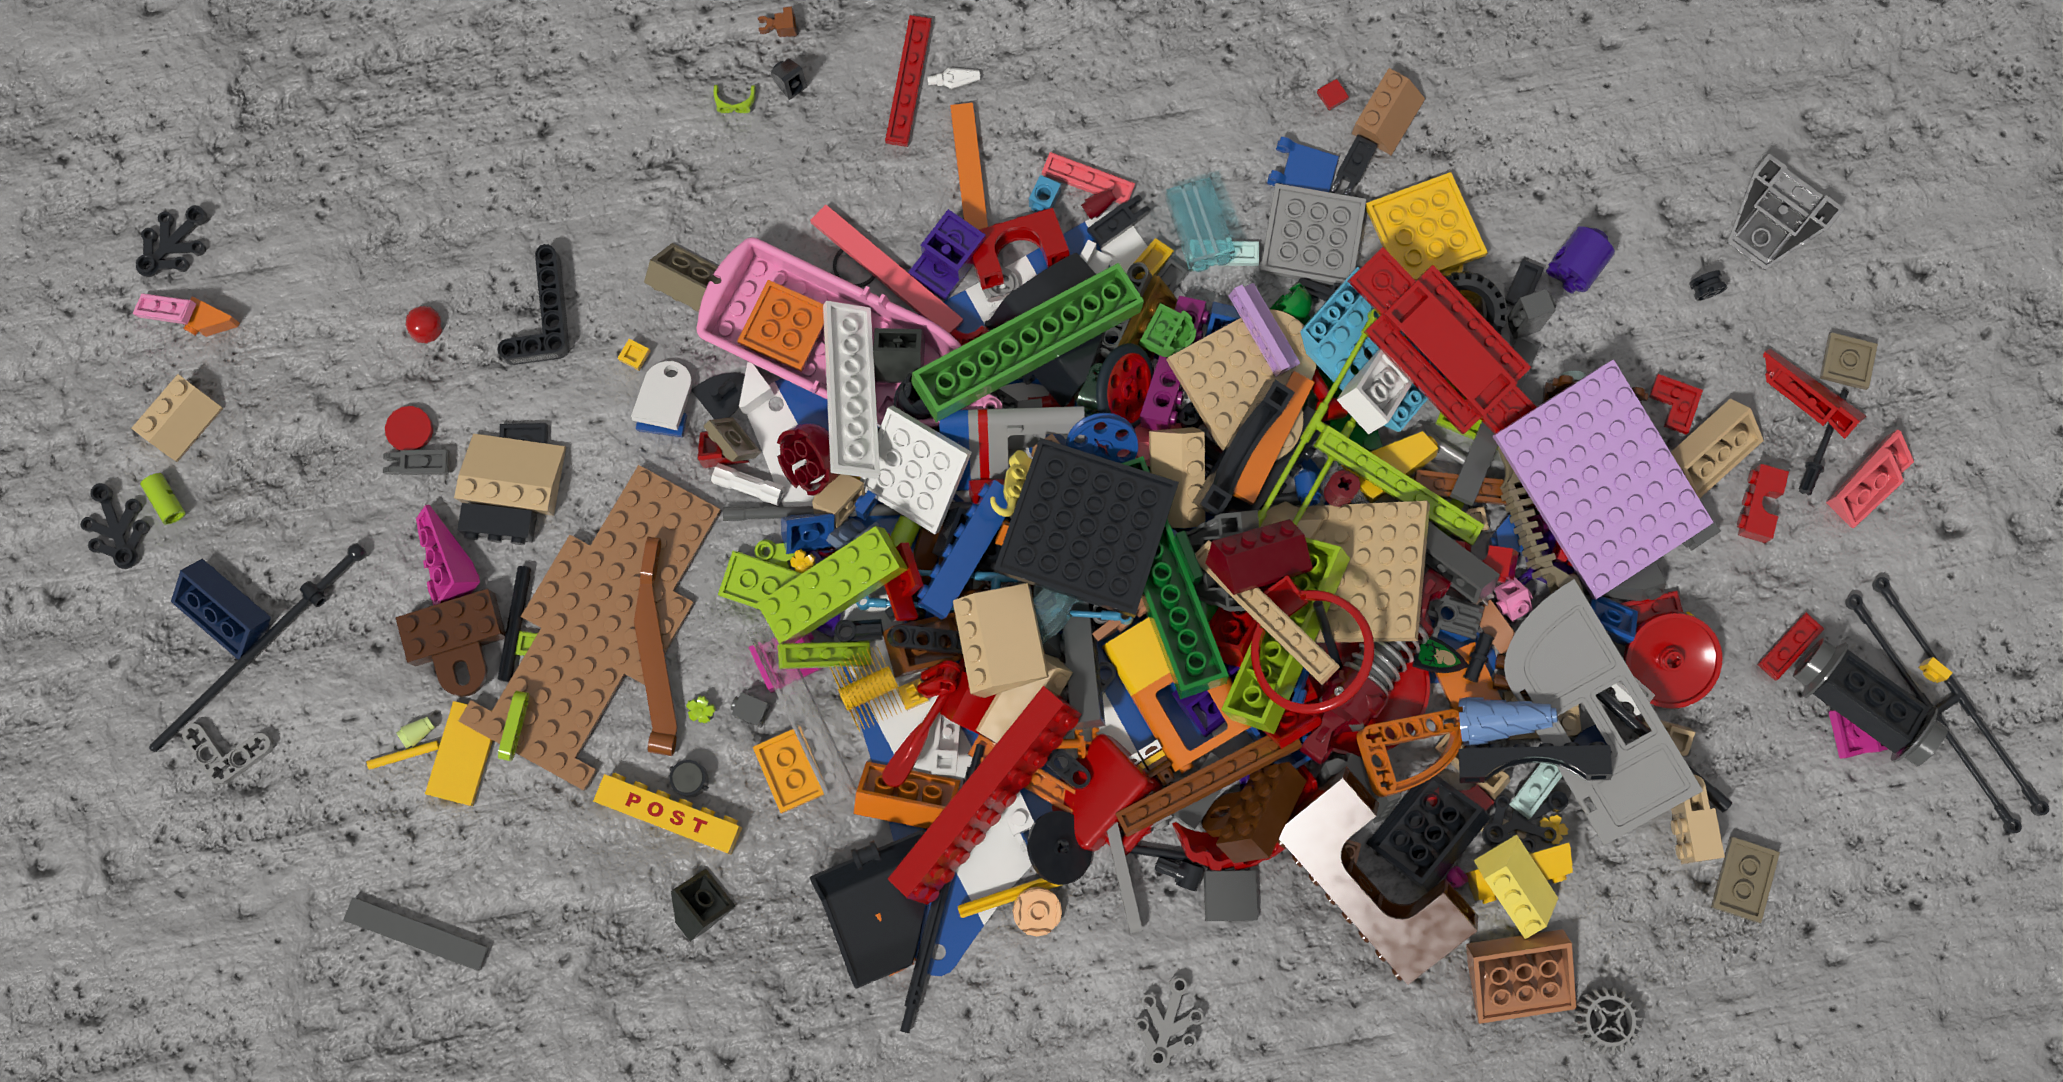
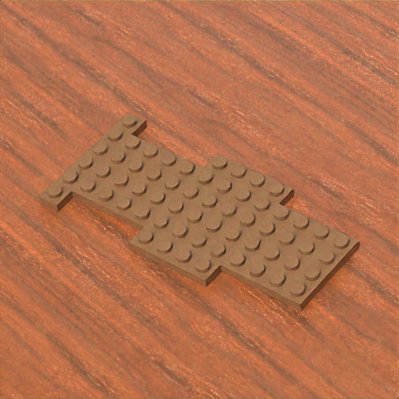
M638 465L592 544L588 545L569 535L522 613L521 617L541 629L493 710L490 711L470 700L458 721L500 744L515 691L529 693V703L515 753L585 791L597 770L578 760L579 753L624 676L627 675L645 685L634 618L647 537L661 538V551L653 590L664 653H666L694 605V602L674 591L718 518L721 509Z

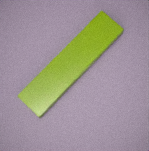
M870 641L783 643L777 645L779 669L830 668V666L835 667V665L836 667H841L840 664L842 667H846L845 662L848 667H852L851 663L853 667H857L855 660L859 667H863L860 658L864 666H868L866 659L869 665H872Z

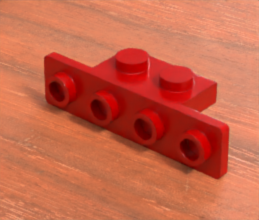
M909 542L900 543L896 549L908 570L884 585L897 621L915 620L918 617L911 596L923 586L914 554L911 551Z

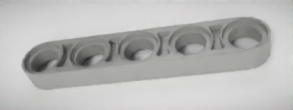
M1117 822L1107 831L1128 928L1130 934L1142 932V926Z

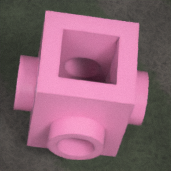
M1515 577L1514 581L1509 580L1495 588L1498 599L1496 606L1502 615L1506 614L1514 621L1533 611L1530 601L1533 599L1531 592Z

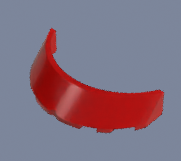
M1305 765L1300 766L1298 772L1307 782L1294 808L1318 790L1316 779ZM1177 822L1172 823L1186 856L1192 862L1209 866L1211 870L1221 871L1222 868L1233 867L1235 870L1258 865L1264 860L1271 859L1284 850L1277 842L1270 858L1233 863L1216 845L1219 837H1212L1207 832L1188 829Z

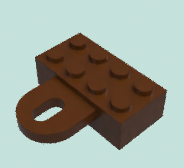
M485 589L395 617L407 663L416 667L433 661L440 685L445 691L455 696H470L483 687L487 679L488 670L482 646L503 640L506 634L494 592ZM461 661L466 662L470 675L469 683L464 686L459 684L455 671L457 663Z
M1290 762L1265 766L1249 775V779L1242 791L1228 793L1218 798L1204 815L1202 827L1210 836L1219 837L1216 845L1233 863L1270 858L1307 781Z

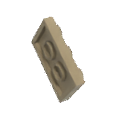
M1730 837L1711 908L1756 923H1762L1780 852Z

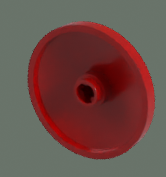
M1666 612L1650 617L1636 628L1635 639L1633 642L1626 644L1624 661L1633 676L1655 694L1650 702L1651 704L1669 709L1683 708L1700 701L1712 690L1720 676L1722 650L1717 636L1703 621L1686 613Z

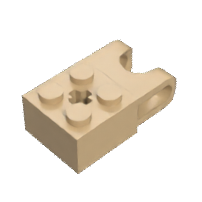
M1697 775L1694 776L1703 792L1671 809L1673 817L1671 830L1677 838L1678 845L1675 846L1677 858L1681 859V864L1725 858L1716 809H1710L1705 782Z

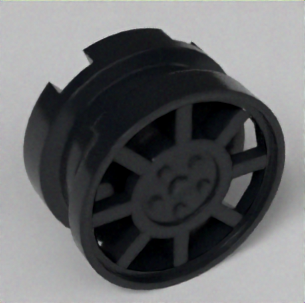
M1720 270L1705 273L1689 282L1691 289L1695 291L1694 297L1696 301L1714 297L1728 288L1726 282H1722Z

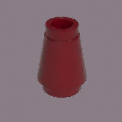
M1108 188L1106 191L1104 190L1084 199L1085 202L1081 206L1092 220L1095 217L1098 218L1116 201V198Z

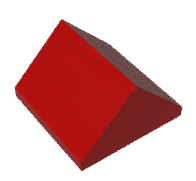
M961 670L956 680V690L948 695L940 714L950 721L981 735L976 729L996 694L986 698L971 694L967 672Z

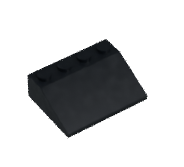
M1435 775L1409 790L1367 842V845L1408 879L1428 892L1441 881L1490 820V817L1484 808ZM1438 787L1439 795L1436 792H1434ZM1437 797V804L1432 807L1427 801L1428 798Z

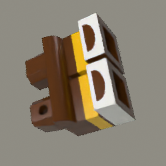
M1158 740L1139 750L1138 754L1136 752L1129 756L1151 778L1157 776L1164 787L1175 780L1170 769L1171 763L1164 754Z

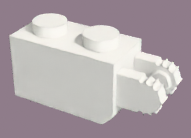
M1019 792L1016 795L1015 802L1007 807L1003 814L1013 836H1016L1023 853L1027 852V844L1021 834L1030 830L1034 821Z

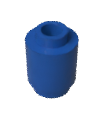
M1309 469L1298 472V475L1294 477L1297 498L1301 505L1318 477L1317 473ZM1320 486L1308 507L1320 503Z

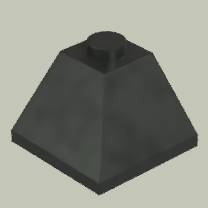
M707 869L699 872L671 891L675 923L690 942L709 930L736 907Z

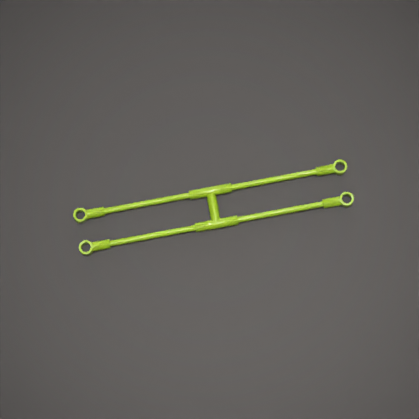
M1375 309L1368 312V320L1361 331L1359 340L1324 401L1320 403L1300 438L1299 445L1263 508L1258 511L1259 527L1264 522L1269 507L1305 444L1310 441L1316 430L1322 432L1324 427L1327 426L1321 420L1329 408V402L1365 339L1368 337L1364 331L1377 319L1373 313L1376 312L1378 317L1380 316ZM1351 417L1350 421H1347L1341 431V434L1347 438L1350 437L1356 426V420ZM1327 456L1328 460L1293 520L1296 526L1333 461H1336L1333 458Z

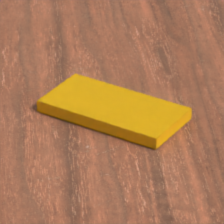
M453 701L425 794L473 807L493 740L459 722L458 720L466 709L467 704Z

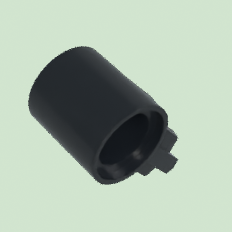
M1162 857L1158 858L1155 864V870L1175 878L1176 885L1191 891H1197L1204 867L1188 861H1182L1181 864Z

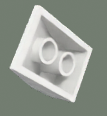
M1379 349L1346 385L1337 401L1370 434L1390 421L1411 387L1412 382Z

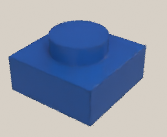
M868 490L865 496L862 494L857 499L855 511L858 517L866 520L878 503L876 494Z

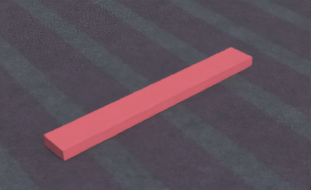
M825 205L810 220L812 225L918 314L936 323L948 333L953 329H957L963 323V318L828 205Z

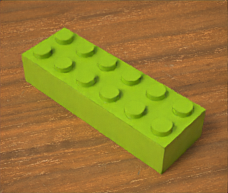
M875 526L759 601L757 605L779 644L795 643L908 570L885 528Z

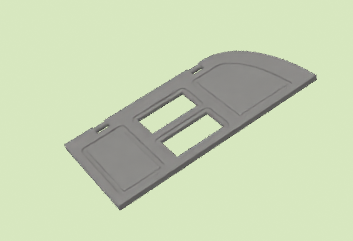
M1575 579L1548 596L1528 615L1514 634L1506 652L1504 662L1505 677L1518 701H1525L1520 691L1525 689L1532 703L1551 704L1552 708H1557L1558 716L1583 703L1607 745L1611 746V780L1585 781L1577 774L1557 766L1603 845H1606L1703 792V789ZM1619 681H1622L1651 729V732L1627 745L1623 742L1596 697V694ZM1559 721L1553 723V727L1535 730L1543 743L1564 746L1565 743L1571 742ZM1588 796L1596 807L1592 812L1584 800Z

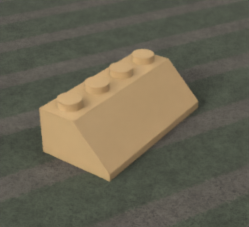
M1729 399L1671 451V454L1700 499L1764 440L1751 408Z
M1195 427L1149 431L1150 473L1179 482L1167 518L1170 526L1175 528L1198 527V525L1205 522V511L1192 502L1205 482L1204 431Z
M1044 654L1049 677L996 694L976 730L998 743L1043 686L1060 695L1073 672L1058 658Z

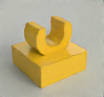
M920 678L898 688L907 711L929 702L928 698H925L916 690L917 686L921 683Z

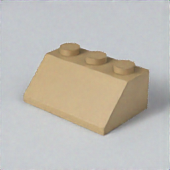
M177 374L131 429L178 462L222 411L223 407L188 380Z

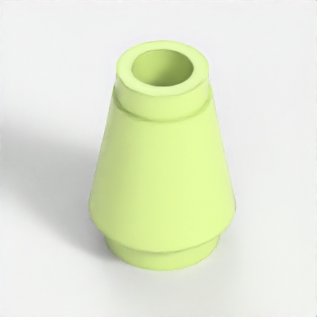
M428 717L400 727L401 730L397 731L396 734L407 749L410 746L414 747L435 728Z

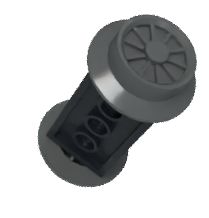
M1824 638L1819 640L1804 656L1792 677L1804 685L1802 696L1807 698L1813 694L1892 751L1891 761L1897 762L1905 758L1915 766H1920L1927 761L1938 749L1948 733V728L1936 720L1938 708L1935 706L1929 708L1849 651V645L1846 642L1835 647Z

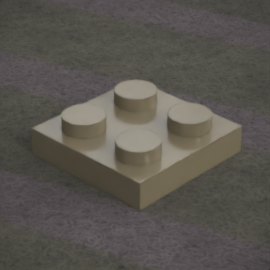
M1830 333L1827 339L1820 379L1867 390L1870 386L1878 344Z
M733 417L709 420L703 426L707 430L709 438L719 445L723 455L731 462L755 459L761 453Z

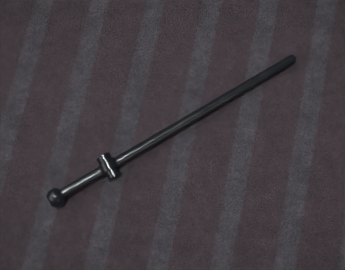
M353 543L347 549L348 555L317 584H313L311 581L304 583L300 588L303 598L150 744V751L157 752L308 605L313 604L315 607L323 605L327 600L324 590L354 561L363 560L366 556V550L360 544Z

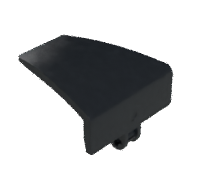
M1073 253L1045 269L1007 295L989 320V323L995 329L1091 278L1096 273L1078 253ZM1102 333L1023 375V382L1028 385L1038 379L1061 407L1067 406L1087 379Z
M924 830L917 831L879 848L873 840L869 842L870 845L858 850L856 848L852 849L853 859L810 877L811 883L823 904L855 989L913 965L927 904L906 898L888 878L923 836ZM876 914H881V921L877 919Z

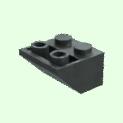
M875 328L873 356L876 383H901L908 373H912L924 366L925 337L922 329Z

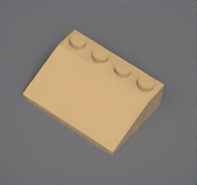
M473 434L458 475L454 498L461 503L532 510L534 513L554 516L566 447Z
M1029 583L973 593L953 600L971 694L986 698L1049 677Z

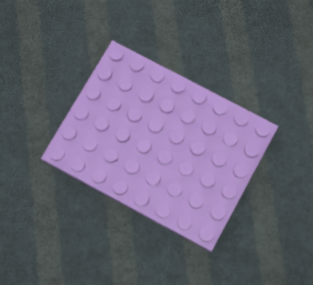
M1614 359L1600 366L1493 435L1494 440L1592 599H1598L1714 523Z

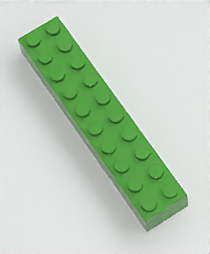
M1117 263L912 372V385L935 422H938L1141 312L1144 300L1121 265Z

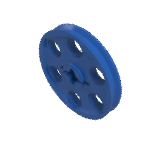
M1097 413L1081 419L1072 427L1066 439V446L1118 463H1124L1136 458L1138 439L1133 426L1125 418L1112 413ZM1099 422L1107 424L1102 430L1094 428L1095 424ZM1121 429L1128 431L1124 437H1117L1115 435ZM1078 435H1085L1087 437L1082 443L1074 441ZM1097 440L1099 444L1106 445L1107 452L1101 446L1098 447ZM1122 449L1130 451L1125 457L1117 456V453Z

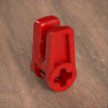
M946 660L923 671L920 677L924 682L920 683L916 690L925 698L954 692L957 687L956 678L961 673V666L954 661Z

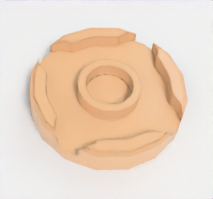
M1039 886L1028 888L1021 892L1016 898L1012 910L1017 926L1027 935L1036 937L1050 933L1059 924L1062 915L1061 903L1055 893Z

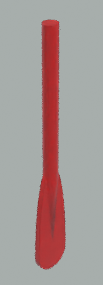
M963 657L959 662V665L961 666V670L966 671ZM950 693L938 696L923 722L909 734L895 752L882 773L885 784L890 787H899L906 781L923 750L930 727L943 708Z

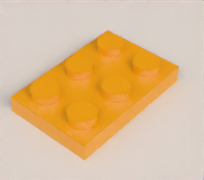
M797 727L753 746V750L781 814L826 795Z

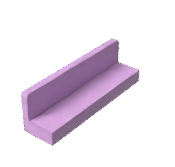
M1251 283L1245 287L1242 284L1234 288L1229 298L1275 377L1298 366L1300 362L1255 284Z

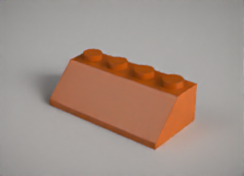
M866 761L856 791L854 814L928 829L959 791L961 780L912 770L901 786L890 787L885 784L882 778L883 770L887 765Z

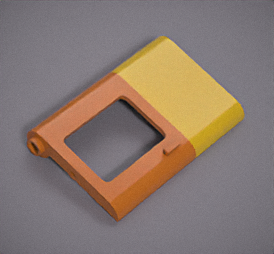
M1149 617L1102 646L1175 772L1180 770L1181 774L1194 767L1192 762L1251 727L1231 720L1221 710L1233 684L1230 676H1228L1227 684L1208 690L1227 722L1228 728L1197 748L1188 750L1157 698V692L1173 683V679Z

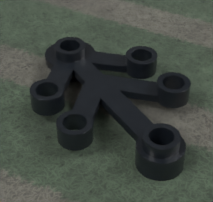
M193 205L187 209L185 213L187 220L171 236L170 226L174 223V217L166 211L158 215V222L160 223L159 248L154 253L153 243L158 239L157 232L152 228H145L141 232L143 255L136 260V270L140 275L152 277L159 270L166 269L186 272L190 264L184 257H177L174 260L161 259L167 254L193 253L196 256H201L206 252V246L199 240L191 243H179L195 226H200L206 222L207 213L200 206ZM201 214V217L195 220L196 216ZM166 216H169L168 221H167V222H163V219H164ZM152 233L151 238L147 239V235ZM201 245L200 250L195 251V247ZM184 261V265L179 268V263ZM149 263H152L151 267L149 269H146V266Z
M103 483L95 484L90 491V495L93 500L101 503L109 527L99 524L91 517L83 518L80 526L87 532H96L113 539L116 548L105 545L104 541L98 538L91 539L88 543V548L94 553H103L113 557L115 565L121 569L132 568L138 560V553L135 549L142 535L149 532L150 525L143 520H137L133 524V532L127 543L124 535L134 514H138L142 510V503L136 499H129L125 503V511L118 522L111 502L113 497L112 489ZM107 491L106 496L101 498L102 492ZM136 503V508L131 510V505ZM92 521V526L87 528V523ZM144 524V529L139 531V525ZM99 542V548L94 549V544ZM129 554V559L124 562V556Z
M1520 785V786H1518V787L1516 788V790H1515V796H1516V794L1519 792V789L1522 788L1523 785ZM1560 791L1551 793L1547 798V802L1540 805L1530 819H1527L1514 809L1511 821L1503 824L1505 810L1510 806V800L1507 796H1498L1494 801L1495 813L1493 821L1482 830L1483 841L1488 846L1497 847L1513 837V835L1508 833L1519 830L1540 837L1544 843L1553 842L1557 836L1553 828H1543L1529 822L1551 811L1556 813L1563 811L1568 805L1567 796ZM1498 800L1505 801L1506 807H1501L1498 804ZM1552 800H1558L1560 806H1554ZM1546 831L1550 832L1552 839L1546 838L1544 833ZM1490 832L1497 833L1498 838H1491ZM1519 838L1523 845L1524 842L1530 843L1531 849L1527 850L1529 854L1535 850L1536 844L1533 839Z

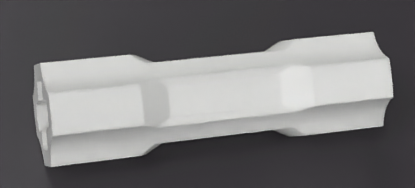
M720 463L715 466L711 481L716 485L749 494L777 506L780 504L785 491L783 485L753 477Z

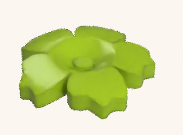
M699 696L697 701L696 699L688 700L686 707L689 709L688 715L692 721L698 719L700 723L710 722V716L716 710L715 705H708L709 700L705 696Z

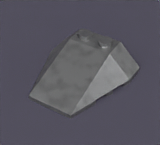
M1770 153L1753 172L1727 241L1728 244L1764 270L1829 229L1845 210L1843 206L1827 195L1823 196L1787 169L1788 166Z

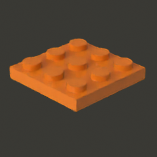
M767 280L737 342L744 347L802 372L824 328V304Z

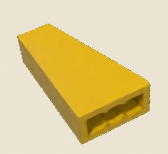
M1422 431L1371 451V453L1411 477L1417 469L1420 470L1437 456L1438 444L1432 436H1427ZM1341 465V470L1350 471L1359 477L1360 489L1358 493L1367 503H1374L1386 494L1377 486L1344 465Z

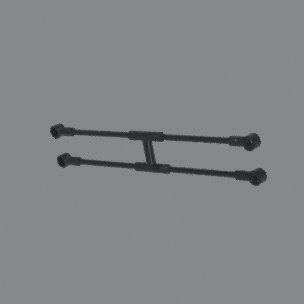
M1885 577L1875 579L1872 583L1873 589L1876 592H1880L1890 607L1896 610L1928 657L1937 659L1898 604V599L1889 588V580ZM1879 581L1883 582L1884 588L1879 587ZM1857 594L1847 597L1845 600L1846 607L1854 610L1863 624L1867 625L1915 693V698L1927 707H1933L1925 693L1920 691L1871 622L1872 618L1862 606V598ZM1852 598L1857 601L1856 606L1851 603ZM1950 675L1944 683H1946L1952 695L1935 705L1938 708L1936 720L1948 728L1946 739L1995 806L1994 810L2004 823V831L2008 834L2018 833L2022 829L2021 822L2013 819L2005 806L1999 803L1949 732V727L1940 716L1942 712L1959 702L1966 714L1972 717L2021 786V791L2031 804V812L2036 816L2046 815L2049 812V805L2045 801H2041L2031 786L2025 783L1976 714L1977 710L1952 675ZM2038 804H2040V805L2042 806V808H2043L2042 812H2039V811H2038V809H2037ZM2011 822L2015 825L2014 831L2010 828Z

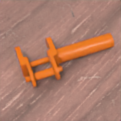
M1098 727L1092 729V740L1084 741V736L1079 734L1083 732V729H1075V739H1063L1062 744L1056 749L1077 748L1078 757L1084 759L1088 754L1086 745L1091 744L1097 736L1096 732H1099L1100 729Z

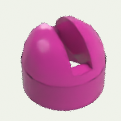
M1454 866L1447 873L1446 879L1449 883L1453 882L1451 885L1454 888H1459L1468 882L1467 875L1458 866Z

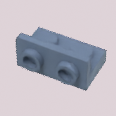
M851 518L831 532L826 541L839 550L873 527H879L880 524L875 522L866 528L860 521Z

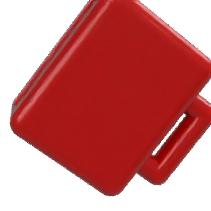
M1099 734L1093 739L1091 744L1086 747L1088 754L1084 759L1079 757L1076 759L1090 772L1091 778L1088 786L1084 789L1073 788L1075 794L1065 790L1063 805L1073 810L1076 840L1081 848L1089 851H1097L1106 843L1110 846L1107 831L1117 822L1119 831L1122 830L1115 813L1142 800L1151 791L1158 792L1163 788L1162 783L1157 777L1151 778L1140 765L1135 764L1129 758L1132 754L1124 746L1106 734ZM1076 772L1073 775V781L1077 785H1082L1087 780V776L1083 772ZM1061 778L1059 779V780H1061L1062 782H1064V783H1066L1067 785H1069V784H1068L1067 782H1065L1063 779H1061ZM1052 804V811H1063ZM1152 825L1129 837L1126 834L1121 837L1125 856L1151 830Z

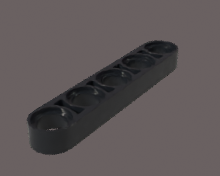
M897 625L891 628L887 634L889 644L896 648L963 655L959 631ZM896 630H901L905 634V640L902 643H898L894 639L893 635ZM919 632L927 635L928 642L926 645H920L917 642ZM942 635H947L951 640L948 648H944L940 644V637Z

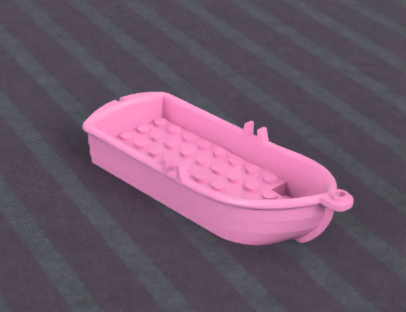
M755 237L747 238L735 247L714 272L713 275L722 279L719 284L709 281L701 301L696 327L697 334L701 339L827 399L824 328L802 372L744 347L737 342L767 280L822 304L826 301L871 308L873 346L875 328L922 329L925 337L924 366L961 347V344L942 327L923 316L890 302L886 295L882 294L879 297L871 293L868 286L864 289ZM875 382L877 424H882L887 408L892 405L894 406V395L901 383ZM988 394L960 410L986 409L988 406H993L995 409H1003L999 399ZM932 415L927 419L918 420L930 428L940 427L939 421L935 422Z

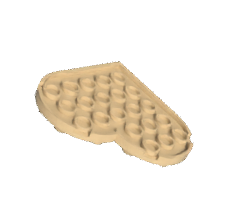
M1269 309L1300 364L1277 377L1273 374L1242 318L1171 355L1166 360L1222 450L1225 449L1266 379H1276L1283 385H1286L1293 371L1310 380L1313 378L1317 364L1306 354L1300 332L1304 325L1285 312ZM1302 408L1275 461L1284 457L1298 442L1303 428Z

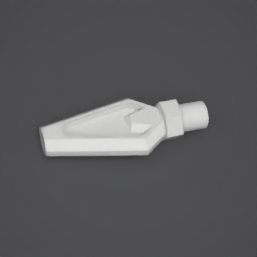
M947 68L943 73L927 76L928 85H944L950 89L980 80L979 70Z

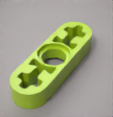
M516 690L513 695L498 750V759L511 762L515 756L529 703V693Z

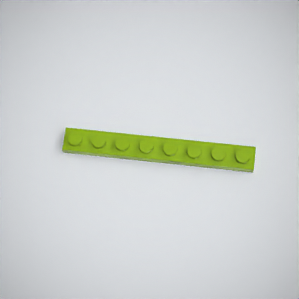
M1329 425L1324 427L1314 444L1315 448L1400 502L1428 501L1430 504V521L1463 542L1474 545L1484 524Z

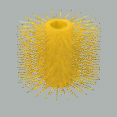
M861 658L860 661L867 676H863L855 660L862 676L859 679L851 663L858 679L854 681L845 662L853 681L852 683L849 682L840 664L847 680V685H845L836 667L843 687H840L830 666L842 701L847 711L851 713L859 731L860 729L851 709L854 708L864 728L856 707H859L869 727L860 705H864L873 723L865 705L868 702L878 722L870 701L873 700L880 714L874 700L878 698L886 715L879 696L883 697L889 709L884 694L887 693L889 697L888 692L891 691L895 698L892 690L899 688L889 666L882 668L880 665L881 669L877 670L873 662L876 672H872L866 659L871 674L868 675Z

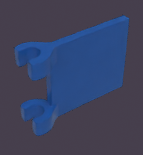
M1281 136L1280 141L1277 143L1276 151L1289 153L1284 174L1272 170L1268 176L1267 184L1275 186V183L1329 192L1339 156L1297 144L1291 139Z

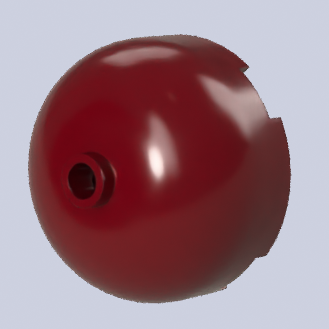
M802 423L782 432L778 437L777 443L780 444V455L777 456L778 462L784 475L795 488L800 485L803 490L807 491V495L814 496L821 493L829 483L840 475L831 473L829 431L824 427L814 423ZM806 459L807 463L797 468L794 474L792 465ZM824 475L823 479H821L819 482L811 483L812 481Z

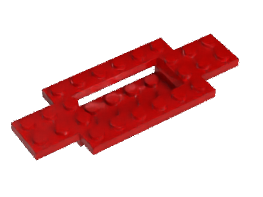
M1382 247L1348 280L1354 289L1380 315L1364 333L1461 434H1465L1479 419L1496 434L1536 408L1534 403L1516 386L1517 381L1532 367L1434 265H1431L1415 281L1391 254ZM1399 331H1402L1418 347V349L1443 373V375L1466 397L1465 400L1436 371V369L1411 345V343Z

